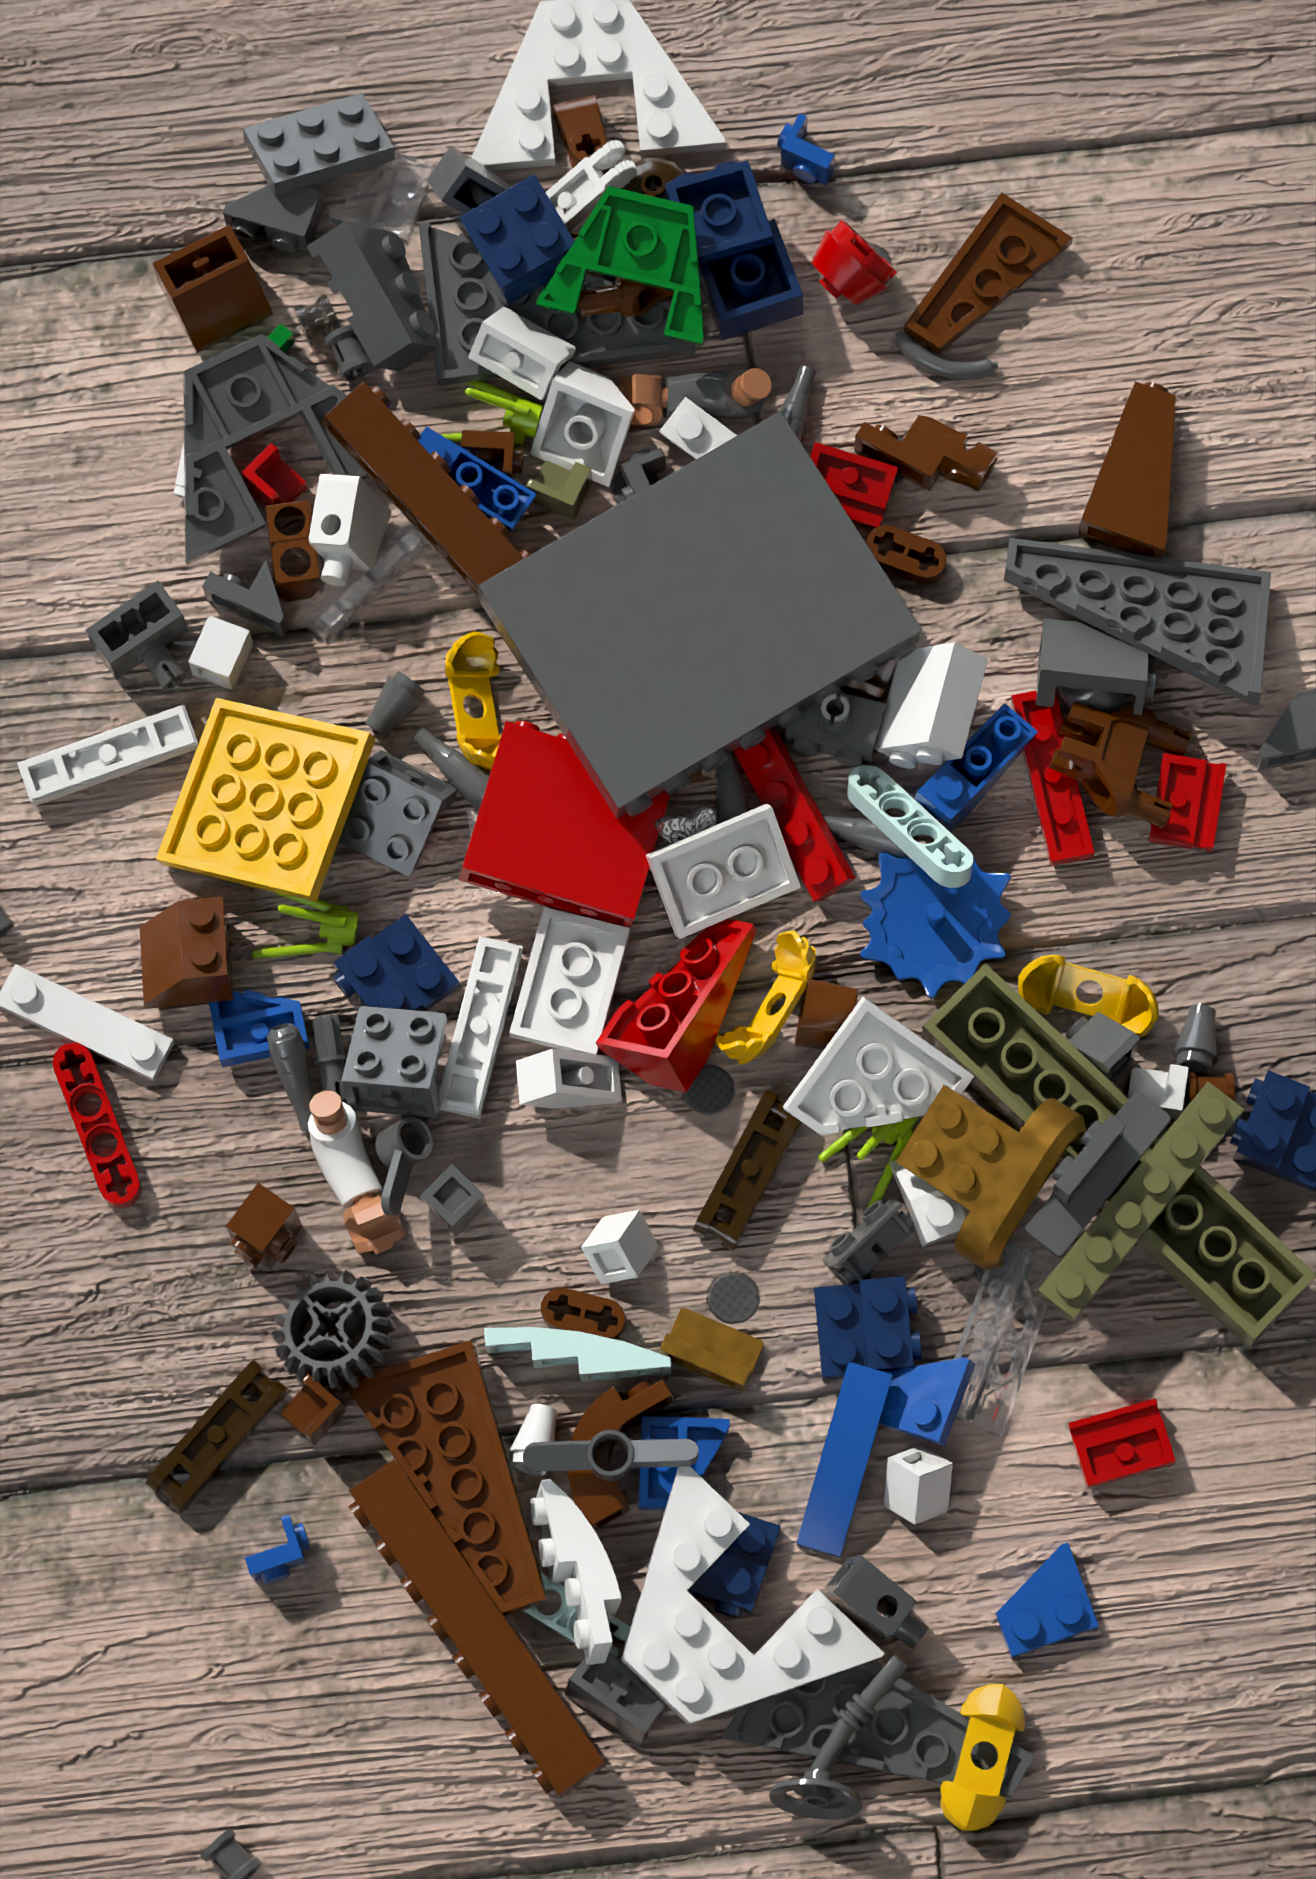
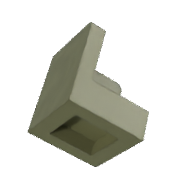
M549 461L544 462L536 480L529 479L526 488L537 495L532 503L575 520L593 483L592 470L590 467L576 461L571 471Z

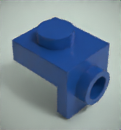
M799 113L794 124L787 123L779 136L777 147L781 148V165L791 169L795 176L805 182L814 183L817 181L827 186L834 173L835 154L804 141L807 134L808 117Z
M290 1515L281 1517L288 1543L245 1557L250 1576L254 1581L262 1579L264 1584L278 1582L290 1576L289 1569L307 1564L303 1551L311 1549L303 1523L294 1525Z

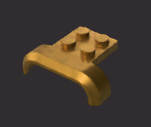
M943 1085L897 1158L896 1163L970 1210L958 1232L954 1249L969 1261L988 1271L1003 1267L1005 1261L1002 1260V1256L1010 1238L1064 1152L1077 1138L1084 1136L1086 1127L1083 1116L1055 1098H1049L1032 1113L1018 1132L955 1090Z

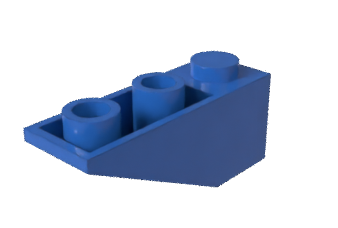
M426 426L421 433L422 438L418 442L429 454L435 451L447 462L451 468V472L448 475L459 487L465 484L476 494L481 502L478 508L489 520L495 517L507 529L513 531L536 498V493Z
M1004 703L966 741L962 758L947 760L917 791L915 800L951 833L973 811L1037 735L1038 731Z

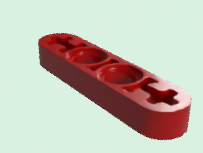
M74 1042L64 1044L54 1054L52 1061L53 1069L100 1193L112 1207L120 1209L130 1207L136 1203L141 1195V1181L96 1063L89 1050L82 1044ZM74 1054L78 1060H86V1062L80 1064V1071L86 1083L77 1086L76 1080L69 1069L62 1070L63 1067L68 1065L67 1057ZM92 1078H94V1083H87ZM69 1087H76L71 1092H69ZM85 1094H96L102 1101L99 1112L89 1117L78 1113L77 1103L79 1099ZM103 1134L112 1135L117 1139V1148L108 1157H99L93 1153L92 1149L94 1140ZM123 1159H125V1164H118ZM118 1164L117 1168L125 1182L132 1180V1184L126 1187L127 1195L119 1197L116 1191L109 1193L108 1189L114 1187L113 1177L109 1169L100 1173V1168L112 1167Z

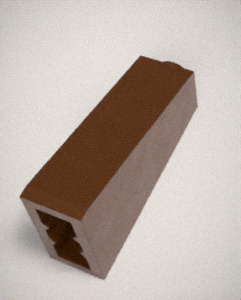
M1134 382L1081 518L1078 535L1131 554L1163 558L1167 543L1176 395L1170 394L1164 386L1153 382H1146L1145 384Z

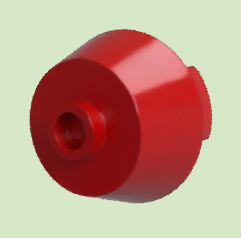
M843 220L831 231L826 229L811 262L823 275L819 283L832 296L838 299L843 294L856 306L888 290L889 287L886 284L897 273L884 257H881L861 235Z

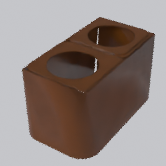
M310 500L265 506L277 596L281 600L288 602L321 596L325 592L327 585L321 580L324 567L323 558L309 543L314 511ZM305 516V526L296 535H283L275 527L274 521L277 518ZM290 548L304 549L310 555L311 566L302 576L291 577L281 569V556Z
M808 979L803 994L805 999L802 998L794 1045L824 1050L856 1006L858 989Z

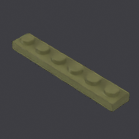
M1208 1081L1037 1290V1294L1073 1322L1242 1115L1244 1109Z

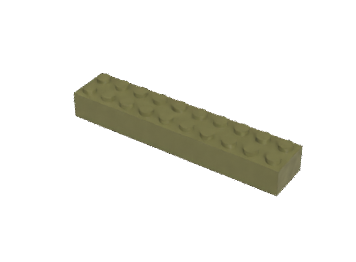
M986 963L922 1026L921 1038L969 1071L974 1076L969 1084L1018 1131L1021 1130L1032 1113L1049 1098H1055L1083 1116L1086 1132L1096 1120L1103 1125L1111 1114L1115 1116L1129 1099ZM1162 1131L1103 1204L1100 1208L1101 1210L1106 1207L1166 1132ZM1081 1137L1077 1138L1067 1148L1057 1163V1168L1068 1155L1075 1160L1084 1149L1085 1145L1080 1142ZM1201 1165L1137 1242L1248 1349L1312 1285L1316 1278V1274Z

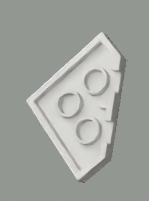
M862 997L786 1101L783 1108L821 1136L839 1133L840 1130L862 1126L867 1128L903 1121L902 1119L924 1116L943 1085L962 1094L974 1076L872 1002Z

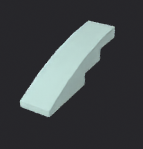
M538 1327L484 1328L485 1347L488 1354L532 1350L534 1368L579 1364L581 1382L672 1374L670 1357L625 1341L579 1331Z

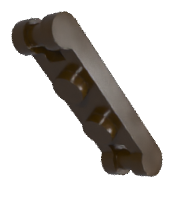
M767 1089L754 1110L693 1228L694 1232L704 1237L710 1234L722 1240L721 1245L731 1251H734L771 1178L802 1123L783 1108L785 1103L778 1100L779 1095ZM769 1116L783 1122L779 1132L764 1125ZM721 1206L736 1213L731 1224L716 1218Z
M252 1360L239 1373L147 1478L145 1484L155 1493L159 1491L164 1493L170 1499L169 1505L178 1513H182L188 1508L201 1489L288 1393L289 1389L279 1380L273 1382L264 1374L265 1368L256 1360ZM251 1387L261 1395L254 1405L242 1396ZM180 1466L191 1474L190 1478L183 1485L172 1477Z

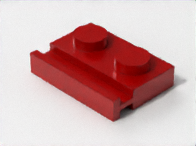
M815 442L810 458L849 518L877 528L881 526L899 468Z
M1163 753L1155 797L1166 802H1172L1173 805L1170 810L1169 819L1163 829L1151 824L1148 842L1188 849L1199 848L1205 849L1206 852H1212L1227 763L1220 762V764H1215L1203 759Z
M1156 1398L1068 1423L1067 1427L1071 1434L1073 1447L1087 1489L1171 1466L1176 1462Z

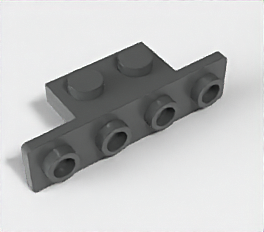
M1135 1091L1115 1116L1111 1114L1103 1125L1096 1120L1080 1140L1085 1147L1074 1160L1068 1155L1053 1173L1052 1178L1057 1182L1054 1185L1052 1195L1027 1224L1025 1232L1056 1257H1062L1168 1125L1171 1119L1170 1115L1142 1093Z

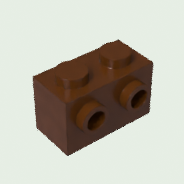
M258 1182L225 1227L232 1238L230 1245L236 1249L234 1253L254 1268L259 1263H262L271 1270L277 1261L282 1264L292 1254L297 1245V1241L294 1238L303 1226L294 1207Z

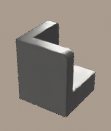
M453 1164L420 1195L421 1200L447 1224L449 1231L455 1236L487 1206L485 1195Z

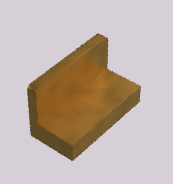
M681 1308L670 1334L666 1333L659 1352L661 1355L670 1357V1362L744 1393L764 1343L762 1340L687 1308Z

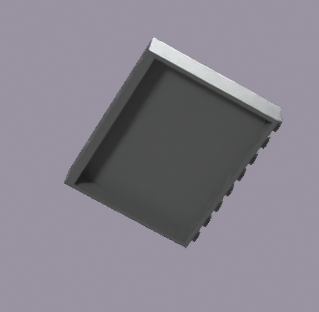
M781 411L478 585L477 595L481 605L616 819L626 813L630 817H634L644 812L653 804L651 801L653 797L664 791L668 795L678 792L691 782L689 776L703 768L706 773L717 769L729 759L727 754L742 746L744 750H748L756 746L767 737L765 732L777 724H780L782 728L790 726L804 715L803 709L816 701L821 706L823 700L829 695L837 694L838 697L842 693L840 687L852 680H855L857 684L868 680L880 670L878 665L892 657L894 662H897L907 657L916 650L917 646L915 643L918 642L922 631Z

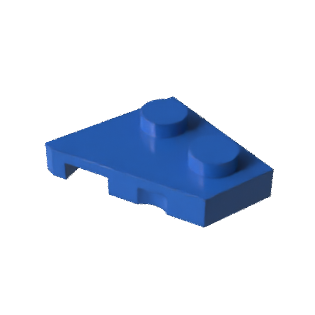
M245 990V993L233 991L234 1000L209 1003L222 1068L271 1057L267 1036L273 1027L281 1024L291 1023L296 1026L303 1038L305 1049H310L300 1001L282 997L268 998L263 993Z
M962 1357L886 1372L893 1374L879 1426L945 1446L976 1364L970 1359Z
M642 1416L641 1440L690 1439L694 1441L699 1449V1457L690 1467L703 1478L730 1429V1419ZM677 1467L640 1468L639 1510L665 1511Z
M1068 1542L1061 1544L995 1614L1011 1659L1099 1627Z

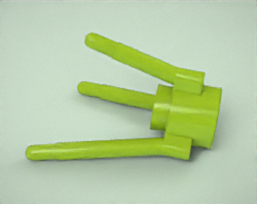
M482 380L465 382L476 388H467L465 390L467 396L506 409L503 426L509 427L510 432H514L517 444L523 445L525 436L535 438L542 416L543 404L519 397ZM462 433L440 434L453 443H461Z
M276 893L290 900L323 911L322 913L284 904L278 906L280 913L321 922L319 937L327 938V942L254 950L252 957L255 959L323 952L342 954L343 945L354 947L359 912L350 911L347 906L334 905L320 899L313 902Z
M918 1117L871 1127L874 1134L858 1152V1159H865L881 1140L890 1145L896 1140L898 1142L867 1208L882 1199L893 1176L889 1163L897 1160L914 1133L911 1128L918 1121ZM869 1127L851 1128L823 1151L818 1157L819 1160L825 1162Z

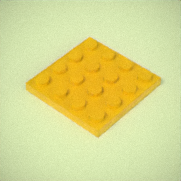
M216 698L156 860L164 866L316 902L376 738L370 732Z

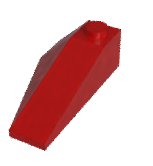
M726 919L705 928L680 951L681 960L665 975L657 972L648 981L650 989L634 1003L628 999L617 1009L596 1041L597 1047L648 1084L687 1093L710 1056L757 929L755 925Z

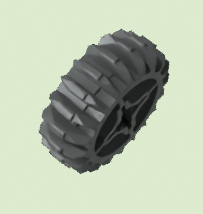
M327 1269L324 1282H321L316 1275L310 1274V1287L304 1289L301 1285L294 1284V1291L298 1296L294 1300L282 1298V1305L288 1311L287 1313L274 1315L275 1322L282 1327L272 1332L273 1339L276 1343L280 1344L275 1349V1353L280 1360H285L284 1369L290 1375L297 1374L296 1379L303 1386L305 1385L301 1380L309 1374L313 1377V1382L316 1380L324 1388L329 1384L334 1392L341 1393L345 1380H347L351 1387L358 1388V1375L364 1373L366 1377L374 1378V1371L370 1366L374 1362L386 1364V1358L380 1350L394 1348V1342L386 1335L396 1330L395 1323L392 1319L387 1318L392 1314V1308L388 1302H382L384 1294L378 1287L371 1288L370 1281L365 1277L361 1276L355 1281V1276L345 1270L338 1279L334 1271ZM333 1302H350L348 1305L344 1302L342 1305L334 1309H328L323 1307ZM312 1317V1328L304 1336L306 1341L302 1343L305 1326L309 1319ZM366 1319L364 1334L356 1346V1334L364 1326L362 1321ZM325 1320H328L333 1327L337 1326L339 1329L338 1333L344 1339L343 1342H340L335 1335L331 1336L329 1328L324 1324ZM335 1353L344 1355V1357L333 1361H316L319 1358L324 1360Z

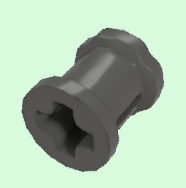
M351 325L340 327L324 338L326 348L333 351L340 369L338 372L342 381H353L367 375L375 368Z
M228 1829L203 1851L201 1858L205 1862L211 1861L226 1879H249L263 1863L258 1857L252 1859L235 1840L236 1833L232 1829Z

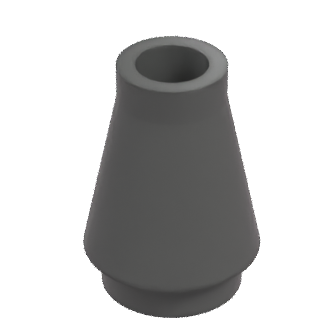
M397 671L392 679L390 677L387 678L365 723L386 738L396 726L423 704L420 699L426 691L406 675Z
M1195 1004L1189 1007L1187 1020L1173 1051L1176 1065L1189 1067L1188 1072L1207 1074L1211 1072L1212 1065L1218 1061L1215 1029L1216 1010L1203 1004Z

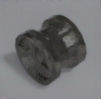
M326 294L318 297L315 304L311 306L300 305L293 308L302 333L310 347L318 345L321 338L340 328L337 316Z

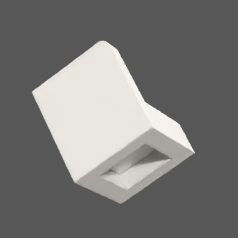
M208 617L188 661L193 676L234 690L253 646L250 631L218 618Z
M1171 1064L1168 1072L1133 1068L1130 1076L1128 1098L1135 1091H1139L1168 1113L1171 1119L1177 1120L1183 1110L1189 1067Z
M640 1210L603 1217L581 1248L600 1284L638 1278L657 1250L658 1244Z
M922 1445L888 1457L884 1495L885 1507L913 1524H918L946 1513L949 1508L953 1463Z

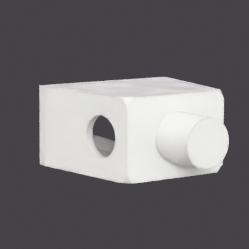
M320 474L309 543L325 560L321 580L330 585L345 586L350 569L369 570L373 567L392 511L360 476Z

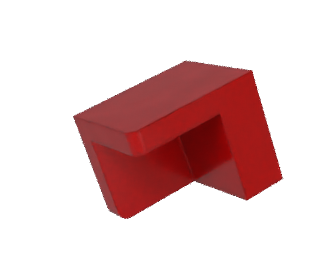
M273 443L269 444L241 472L250 494L264 506L294 502L308 488L306 481L281 460L279 449Z

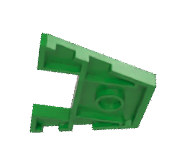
M608 186L579 231V235L567 255L559 263L555 274L545 290L543 289L539 295L537 306L576 315L587 271L674 291L664 336L703 346L705 339L694 207Z

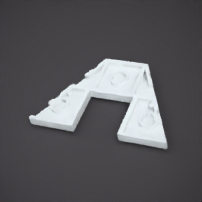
M629 0L540 1L471 158L483 164L490 171L555 165L548 87L633 79L640 157L723 150L726 148L724 136Z
M690 1466L677 1467L667 1507L664 1511L662 1524L621 1658L677 1715L690 1725L760 1699L803 1686L812 1681L835 1675L841 1671L873 1660H878L885 1654L818 1589L814 1591L755 1655L739 1642L687 1590L750 1524Z

